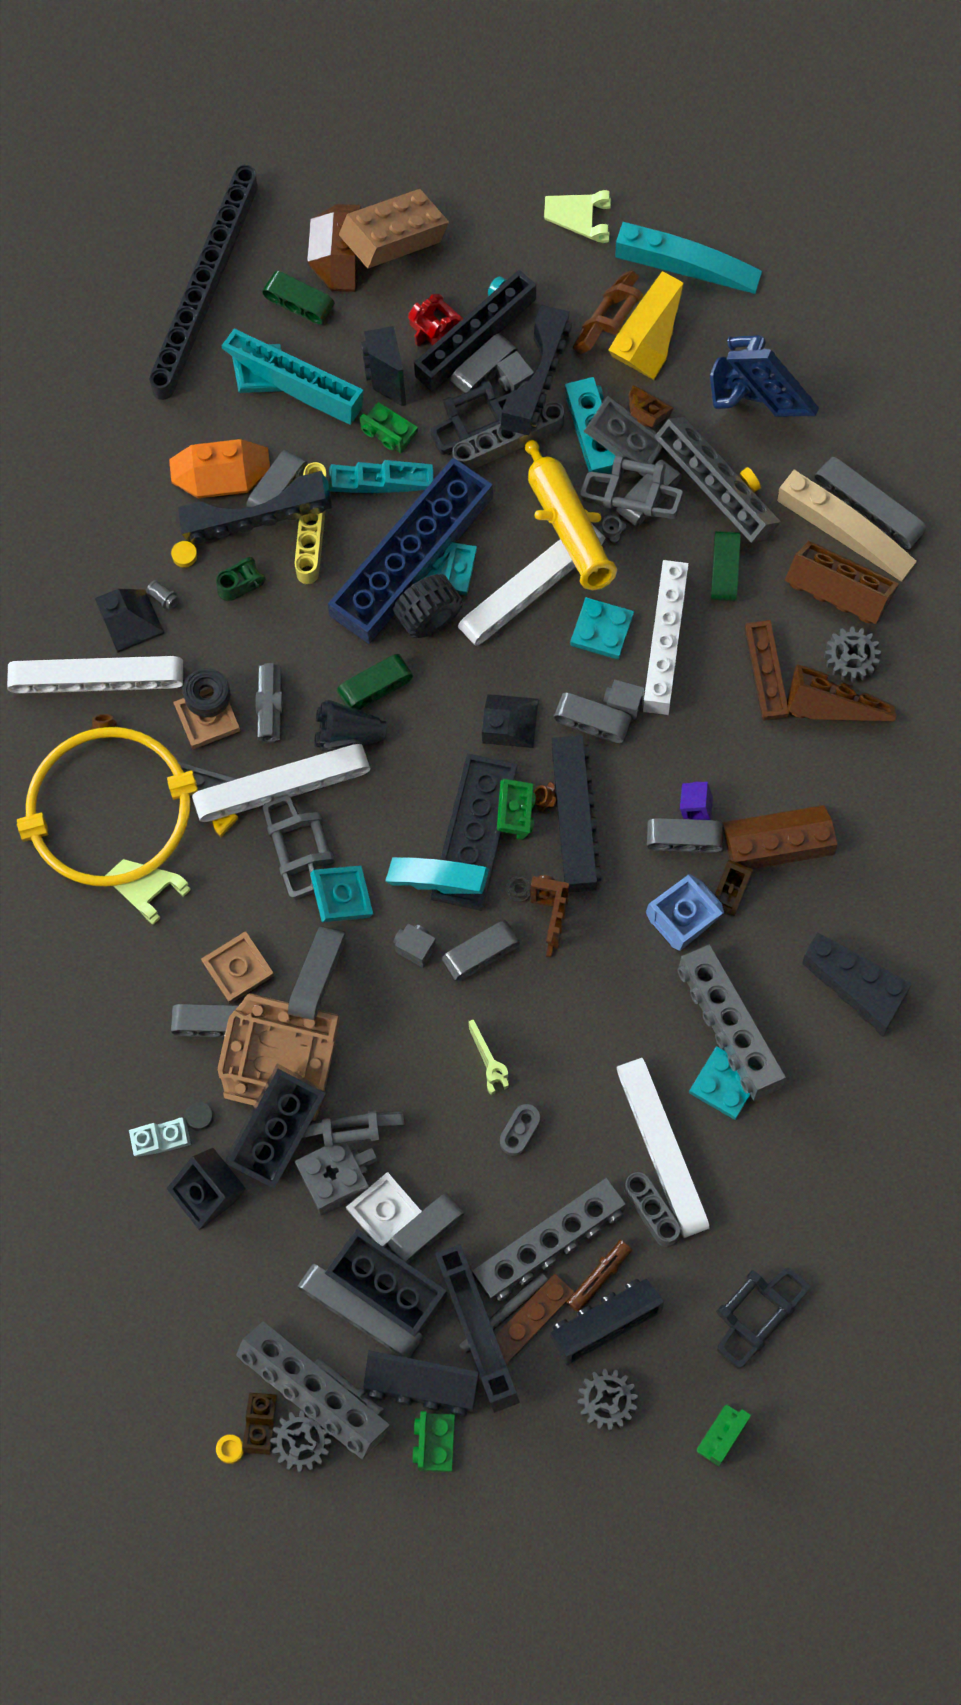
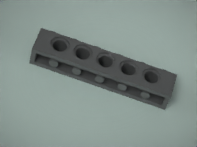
M685 417L670 418L655 435L658 442L751 543L766 540L781 521Z
M710 944L681 956L678 974L681 980L687 982L690 987V994L694 1003L699 1004L703 1010L702 1014L705 1023L708 1026H712L716 1033L715 1039L721 1049H725L730 1067L733 1071L737 1070L741 1077L740 1082L745 1093H750L752 1099L757 1100L782 1089L786 1077ZM704 976L707 977L710 981L705 982L700 980L698 977ZM717 998L721 1000L722 1003H714L711 999ZM730 1020L735 1025L729 1026L726 1025L723 1021ZM742 1042L747 1045V1048H740L736 1043ZM749 1065H756L760 1070H752Z
M605 1178L472 1270V1275L491 1303L496 1299L500 1302L511 1295L512 1291L510 1289L519 1283L521 1286H524L535 1277L533 1273L541 1268L547 1270L557 1262L556 1257L563 1252L568 1255L579 1247V1241L585 1237L591 1239L601 1232L602 1229L600 1227L608 1221L612 1224L624 1215L622 1211L625 1210V1203L608 1179ZM591 1206H598L602 1209L603 1213L598 1217H592L588 1214L587 1210ZM570 1221H575L579 1223L581 1228L577 1232L572 1233L567 1231L565 1225ZM551 1236L558 1240V1244L554 1248H547L544 1246L543 1240ZM525 1252H531L536 1256V1259L533 1263L526 1264L520 1259L521 1255ZM507 1267L514 1274L510 1279H502L498 1275L499 1270Z
M264 1321L242 1339L236 1356L245 1365L257 1372L267 1383H270L280 1391L286 1399L292 1401L303 1410L308 1417L320 1424L330 1435H333L343 1443L349 1451L355 1453L363 1460L382 1442L390 1425Z

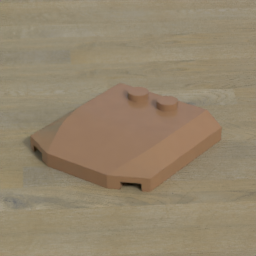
M250 993L247 994L242 1003L229 1016L217 1070L222 1081L224 1098L254 1106L277 1063L301 1075L325 1091L339 1028L340 1015L319 1010L315 1020L288 1015L289 1003ZM321 1102V1104L319 1105V1107H318V1109H317V1111H316L314 1117L312 1118V1120H316V1119H317L318 1114H319V1111H320V1108H321V1105H322V1102Z

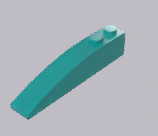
M626 222L622 223L616 240V258L756 294L762 275L761 270L713 248L672 234Z
M233 329L222 344L223 350L269 383L307 405L349 425L352 424L363 408V389L237 329Z

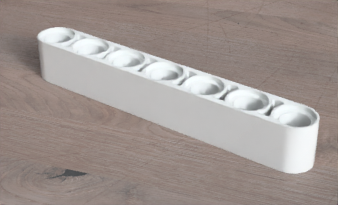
M592 524L597 534V537L602 545L605 540V537ZM561 539L460 621L458 628L475 646L487 640L576 567Z
M176 656L13 661L8 664L7 690L13 693L173 689L183 686V659Z
M354 744L206 788L194 793L192 798L199 820L201 822H209L262 806L285 795L292 797L356 778L368 773L371 768L362 744Z
M643 1058L617 1066V1072L673 1215L680 1226L682 1237L686 1238L710 1229L708 1219Z

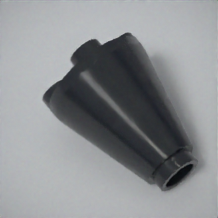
M325 700L321 703V707H317L316 722H320L319 732L315 733L314 747H320L322 751L336 750L354 744H374L385 739L386 721L380 720L379 717L332 700Z

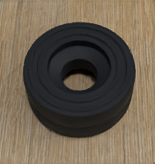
M198 669L187 677L183 685L185 703L189 710L197 716H217L229 704L231 693L228 681L222 673L215 669ZM205 687H210L214 690V694L210 698H202L199 695L200 691Z

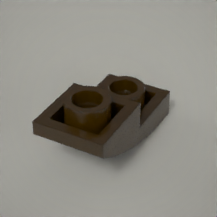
M249 1392L242 1445L244 1453L271 1454L272 1443L270 1441L273 1438L276 1394Z

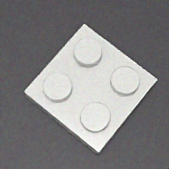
M388 1172L346 1206V1209L367 1234L383 1247L387 1246V1242L399 1230L422 1212Z

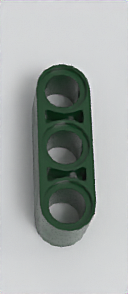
M280 271L273 273L262 290L264 297L272 303L319 325L324 322L335 305L334 300L329 295Z
M715 531L711 600H737L740 532Z
M394 654L346 680L338 686L336 691L346 706L360 710L407 684L413 678V674L401 655Z

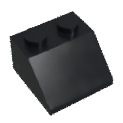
M211 1148L192 1156L166 1189L198 1230H200L232 1206L246 1188L216 1150Z

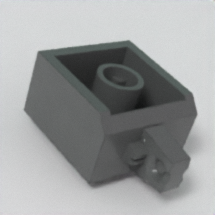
M343 1142L335 1143L329 1147L324 1146L296 1160L295 1163L322 1216L352 1201L368 1189V1184L363 1174L368 1172L367 1166L377 1162V1157L372 1148L362 1153H358L357 1150L351 1152L347 1143ZM333 1172L336 1174L337 1179L332 1181L328 1174Z

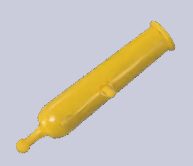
M529 440L525 444V450L528 454H531L534 462L529 468L528 481L544 509L537 510L534 516L537 520H548L549 523H552L581 575L580 583L583 588L589 590L602 589L614 580L617 567L614 562L609 561L591 522H599L601 515L584 509L561 462L552 457H542L537 441Z

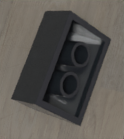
M394 326L364 331L365 341L361 342L366 381L371 380L373 390L395 403L405 406L404 374Z

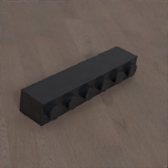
M518 270L414 362L415 377L433 392L488 340L502 331L536 300V284L522 271Z
M583 735L552 738V757L564 882L569 883V893L595 891L597 889V882L601 881L600 866H595V857H599L598 841H593L592 832H597L596 817L590 816V808H594L593 792L588 793L587 785L592 783L591 768H586L585 760L590 759L589 745L583 744Z

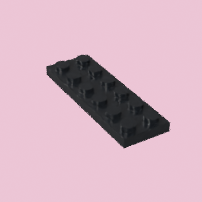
M467 753L440 860L487 867L489 873L483 894H443L437 889H432L431 900L482 911L501 836V831H497L500 782L503 779H515L517 764Z

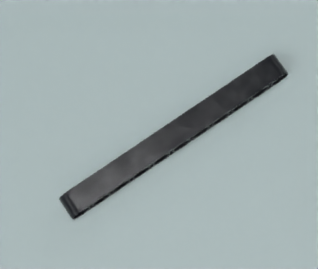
M240 165L233 174L150 373L149 380L152 392L158 399H168L175 391L257 192L256 172L250 165ZM194 300H200L197 303H192ZM177 341H183L181 344H174ZM168 362H175L171 365H166ZM159 383H166L165 385L158 386Z

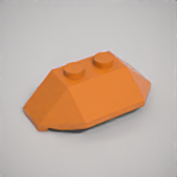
M242 439L190 445L169 459L172 484L179 486L198 499L248 493L261 481L270 468L268 447Z

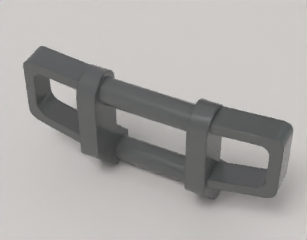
M618 455L615 456L612 475L596 472L587 473L580 492L581 498L585 502L601 505L606 508H613L614 506L644 512L646 516L669 519L677 518L684 497L682 490L663 485L665 464L657 463L652 465L626 460L624 456ZM624 469L653 475V483L646 502L617 497ZM592 482L609 483L604 497L588 494ZM661 493L677 497L672 509L656 508Z
M288 795L265 803L263 810L268 825L267 830L269 836L273 838L281 864L279 870L284 878L289 896L297 900L315 893L312 880L309 887L295 891L290 876L307 869L311 873L313 870H316L317 866H325L335 862L333 852L329 851L321 825L323 821L321 813L299 814L293 799ZM288 803L293 817L274 824L271 814L272 809ZM311 826L319 853L310 854L290 862L282 834L300 827Z
M376 1110L368 1111V1114L334 1119H331V1116L323 1117L322 1120L311 1122L302 1138L323 1133L325 1147L333 1146L335 1143L371 1139V1141L379 1140L378 1126L404 1125V1112H376ZM369 1125V1128L333 1133V1129Z

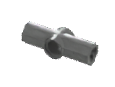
M265 663L259 666L258 692H256L258 741L265 743H274L280 740V716L283 714L281 666L274 663Z

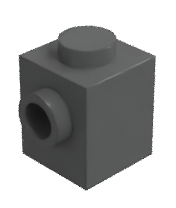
M517 351L497 363L499 383L505 391L509 390L510 393L519 389L534 375L532 369Z
M614 679L612 688L607 687L603 702H606L609 707L627 713L632 719L636 720L643 700L644 687Z
M407 924L404 930L400 929L393 941L398 955L422 968L436 947V939L429 935V931L420 925H415L414 927Z

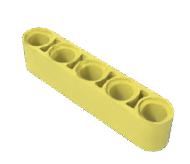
M313 462L305 467L304 475L322 471L327 479L326 469L321 463ZM325 511L320 514L311 513L303 515L299 518L295 569L298 580L303 584H312L319 577ZM309 521H316V522H317V523L314 524V525H307V524H306V523L309 522ZM309 543L314 544L312 548H305L304 546ZM305 566L312 567L310 571L301 570Z

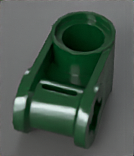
M247 557L217 575V592L221 599L225 601L235 600L239 596L255 590L264 584L266 578L264 574H260L257 570L253 557ZM226 583L233 584V586L229 588L223 587V585Z

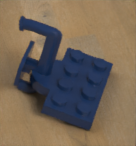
M760 335L728 337V347L732 351H729L727 357L717 358L710 373L712 399L715 409L732 408L742 398L754 402H763L774 416L817 415L819 407L812 397L803 389L772 350L764 349L766 344L764 337ZM739 347H747V349L741 351H734Z

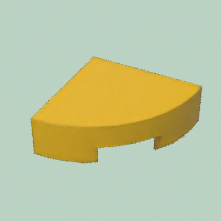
M231 814L213 820L212 823L216 833L222 837L238 820V816Z

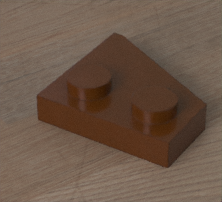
M635 385L631 387L628 394L631 416L635 417L641 425L646 427H653L670 417L674 407Z

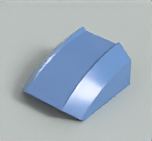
M689 874L650 902L646 914L650 923L656 927L670 943L671 947L680 951L709 928L724 914L722 903L701 880Z

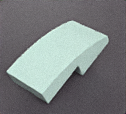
M183 1117L158 1125L151 1123L129 1130L135 1157L161 1153L191 1145L187 1122Z

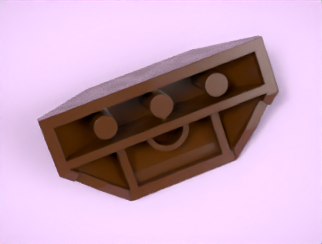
M336 204L310 219L307 262L330 291L355 292L358 257L339 236L346 215L360 210L361 205Z

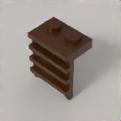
M540 875L539 877H532L531 903L553 907L546 943H548L546 957L551 958L553 948H559V937L562 934L563 919H565L566 905H568L569 883L555 881L551 876Z

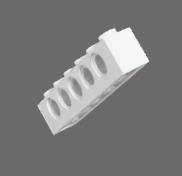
M663 560L643 712L669 715L688 563Z

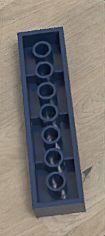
M452 458L328 603L330 617L370 644L395 615L393 609L400 596L409 587L420 581L422 577H426L432 570V565L438 558L444 555L448 546L452 542L456 543L493 499V484L455 458Z

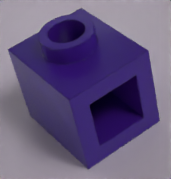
M708 782L682 783L680 811L683 819L711 820L713 795Z

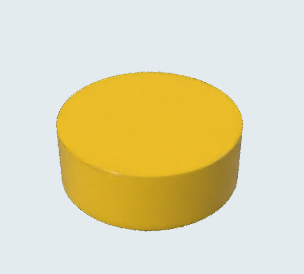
M749 467L740 472V478L753 492L761 488L760 482Z
M181 541L173 546L171 555L177 566L190 567L196 562L197 551L191 542Z
M225 1435L220 1438L216 1445V1453L220 1460L227 1464H234L240 1461L244 1455L242 1450L243 1442L235 1435Z

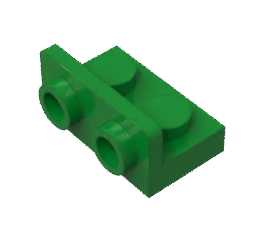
M377 402L368 415L362 414L360 417L361 429L367 436L376 437L389 450L395 449L399 453L403 452L418 433L417 426Z
M503 779L500 782L497 831L517 834V839L523 840L532 832L534 818L531 817V809L534 807L536 795L533 793V784Z
M725 1405L698 1446L697 1453L720 1467L748 1423L751 1415L743 1409L738 1412Z
M421 1411L420 1418H415L414 1435H419V1446L413 1447V1463H418L419 1471L452 1472L455 1415L429 1414L426 1411Z

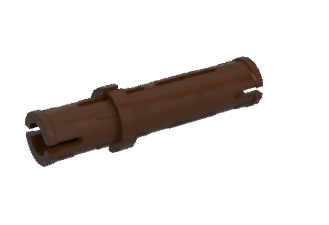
M619 1239L618 1243L605 1258L601 1257L598 1260L599 1265L583 1281L566 1303L576 1312H579L598 1292L612 1274L615 1275L618 1272L617 1268L633 1250ZM614 1257H617L614 1260V1262L608 1267V1269L603 1274H601V1272L611 1262V1260ZM597 1278L598 1280L595 1282V1284L589 1289V1291L584 1296H582L586 1289Z

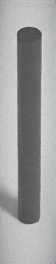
M543 1273L539 1274L489 1318L492 1329H495L548 1281ZM465 1339L459 1346L467 1353L470 1351L467 1339Z

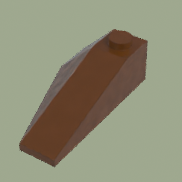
M799 664L796 665L787 699L788 711L798 718L807 717L817 720L895 721L896 712L893 705L867 693L858 695L850 688V685L844 682L841 685L834 684L827 680L829 675Z

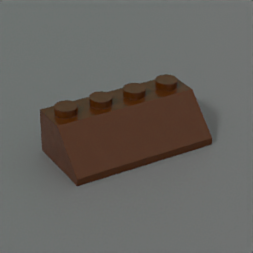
M810 541L795 554L784 580L790 583L792 588L799 591L805 590L813 594L815 599L822 602L828 601L836 605L838 610L846 613L851 612L857 615L861 621L869 624H877L899 586V583Z
M824 805L722 822L729 860L750 869L835 855L838 845L832 819Z

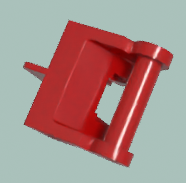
M431 294L430 298L424 301L422 305L416 303L408 316L410 326L417 331L415 334V344L417 346H420L425 340L434 345L463 319L443 301V297L440 294ZM436 308L439 309L446 316V318H442V320L439 321L433 314Z

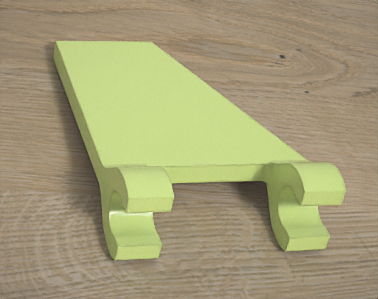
M603 190L593 195L545 196L544 218L549 222L597 242L607 243L609 242L610 235L608 225L600 224L592 228L593 206L601 209L611 208L610 192Z
M123 859L105 876L127 873L143 866V864ZM155 869L138 880L113 886L152 925L160 919V916L148 903L168 884H171L183 897L191 890L187 886L186 880L180 875L161 869Z
M474 1020L469 1021V1030L487 1068L488 1092L491 1095L495 1094L493 1087L495 1082H501L504 1090L509 1088L506 1066L494 1060Z

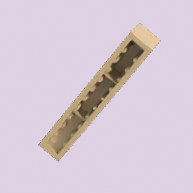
M796 470L792 471L779 488L777 500L779 503L901 582L917 561L877 526Z

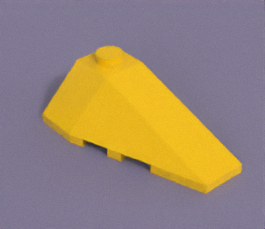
M663 271L610 346L609 352L613 358L655 380L667 360L669 343L674 330V321L684 286L683 282Z

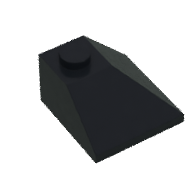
M116 589L95 598L117 653L164 634L145 589Z
M488 694L483 716L482 743L533 748L538 699Z

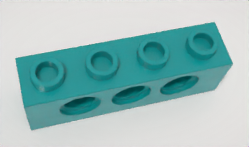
M594 377L565 384V398L588 472L612 475L613 462L616 455L608 449L605 452L597 451L598 448L605 447L584 432L602 404L601 400L604 399L601 386H596ZM591 405L593 408L586 409L583 406Z

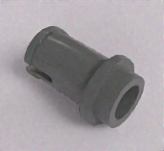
M153 580L146 589V593L162 603L161 606L164 609L168 608L171 610L179 602L177 593L169 591L157 580Z

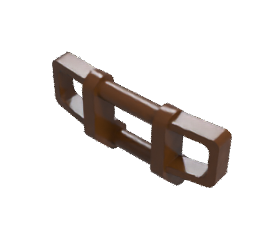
M634 270L622 274L611 288L606 290L603 295V301L592 317L585 321L572 347L577 353L583 354L590 351L603 331L614 335L619 333L622 328L621 324L635 303L640 302L643 297V293L639 289L632 287L640 277ZM626 299L614 319L604 317L612 304Z

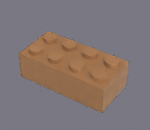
M418 189L348 213L339 236L367 268H371L440 243L449 221L423 191Z

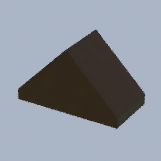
M731 860L727 861L715 896L722 903L723 910L735 916L751 882L753 870Z

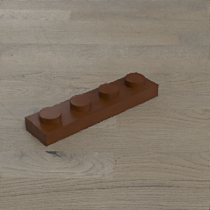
M771 620L746 623L745 632L762 719L766 721L786 718L789 716Z
M556 1274L495 1335L506 1366L575 1293Z

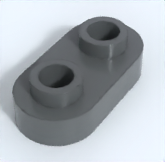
M523 1104L514 1111L500 1136V1147L507 1155L517 1156L526 1149L540 1123V1114L536 1107L530 1104ZM529 1116L532 1121L525 1124L522 1122V1118ZM511 1139H516L519 1143L517 1146L512 1147L508 1142Z

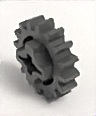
M851 627L848 633L842 628L840 629V636L833 633L831 641H828L826 644L827 651H825L824 658L829 659L826 666L827 668L834 667L832 673L834 676L841 673V680L843 681L847 676L850 677L851 682H855L857 676L863 681L865 680L866 673L872 676L874 667L878 668L880 662L878 658H880L881 651L876 649L879 642H871L873 634L863 635V628L859 632H855L854 627ZM836 649L838 650V654L841 655L839 660L836 656ZM866 649L869 652V660L867 659V655L865 654Z
M603 1369L602 1376L600 1377L596 1372H593V1381L584 1379L583 1383L587 1388H582L578 1391L584 1398L577 1400V1404L585 1407L580 1414L581 1416H590L587 1421L589 1425L596 1421L598 1423L597 1430H601L603 1425H607L608 1430L612 1431L613 1424H617L621 1429L623 1427V1419L627 1421L632 1420L628 1412H635L637 1406L631 1404V1402L638 1400V1395L630 1393L635 1388V1385H626L628 1379L626 1375L619 1379L618 1370H615L611 1376L608 1375L606 1369ZM605 1382L614 1383V1384L618 1385L619 1387H617V1388L609 1387V1386L606 1385ZM595 1387L597 1397L589 1403L590 1392ZM604 1394L608 1397H615L612 1400L611 1406L607 1403H601ZM626 1397V1406L620 1413L618 1408L619 1401ZM603 1412L608 1414L610 1418H603L595 1413Z
M303 1410L300 1411L299 1417H295L290 1412L289 1421L283 1418L280 1419L281 1429L273 1428V1431L278 1436L277 1438H271L270 1442L277 1445L272 1452L274 1455L281 1454L278 1463L281 1465L287 1461V1470L289 1471L294 1466H297L299 1473H302L304 1466L313 1471V1463L316 1462L322 1465L321 1455L329 1456L330 1454L325 1449V1446L332 1445V1441L325 1438L329 1433L325 1429H321L322 1426L315 1422V1420L305 1417ZM296 1424H302L301 1427L296 1430H289V1428ZM313 1428L319 1434L320 1443L312 1439ZM304 1435L310 1445L302 1444L300 1448H297L298 1445L293 1438L301 1439ZM283 1440L291 1446L289 1456L284 1451ZM305 1454H314L308 1459L300 1460L301 1457Z

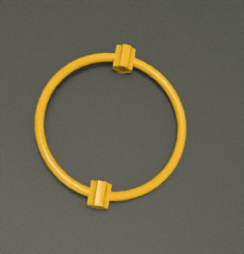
M121 727L92 729L67 739L52 750L43 760L29 786L26 799V817L17 819V827L22 841L32 840L36 850L45 862L64 877L92 886L122 885L148 875L163 864L174 852L183 837L188 823L190 796L198 792V787L193 771L184 773L172 753L152 737ZM116 737L130 739L155 751L167 763L174 775L167 777L173 800L180 799L179 816L174 832L164 848L154 858L135 870L113 876H94L78 872L58 860L42 839L43 836L48 835V827L43 813L36 814V803L40 786L53 764L72 748L99 738Z

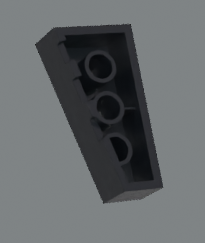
M818 932L807 949L802 962L826 986H830L838 994L839 998L852 1006L861 1018L875 1027L882 1037L912 985L908 981Z

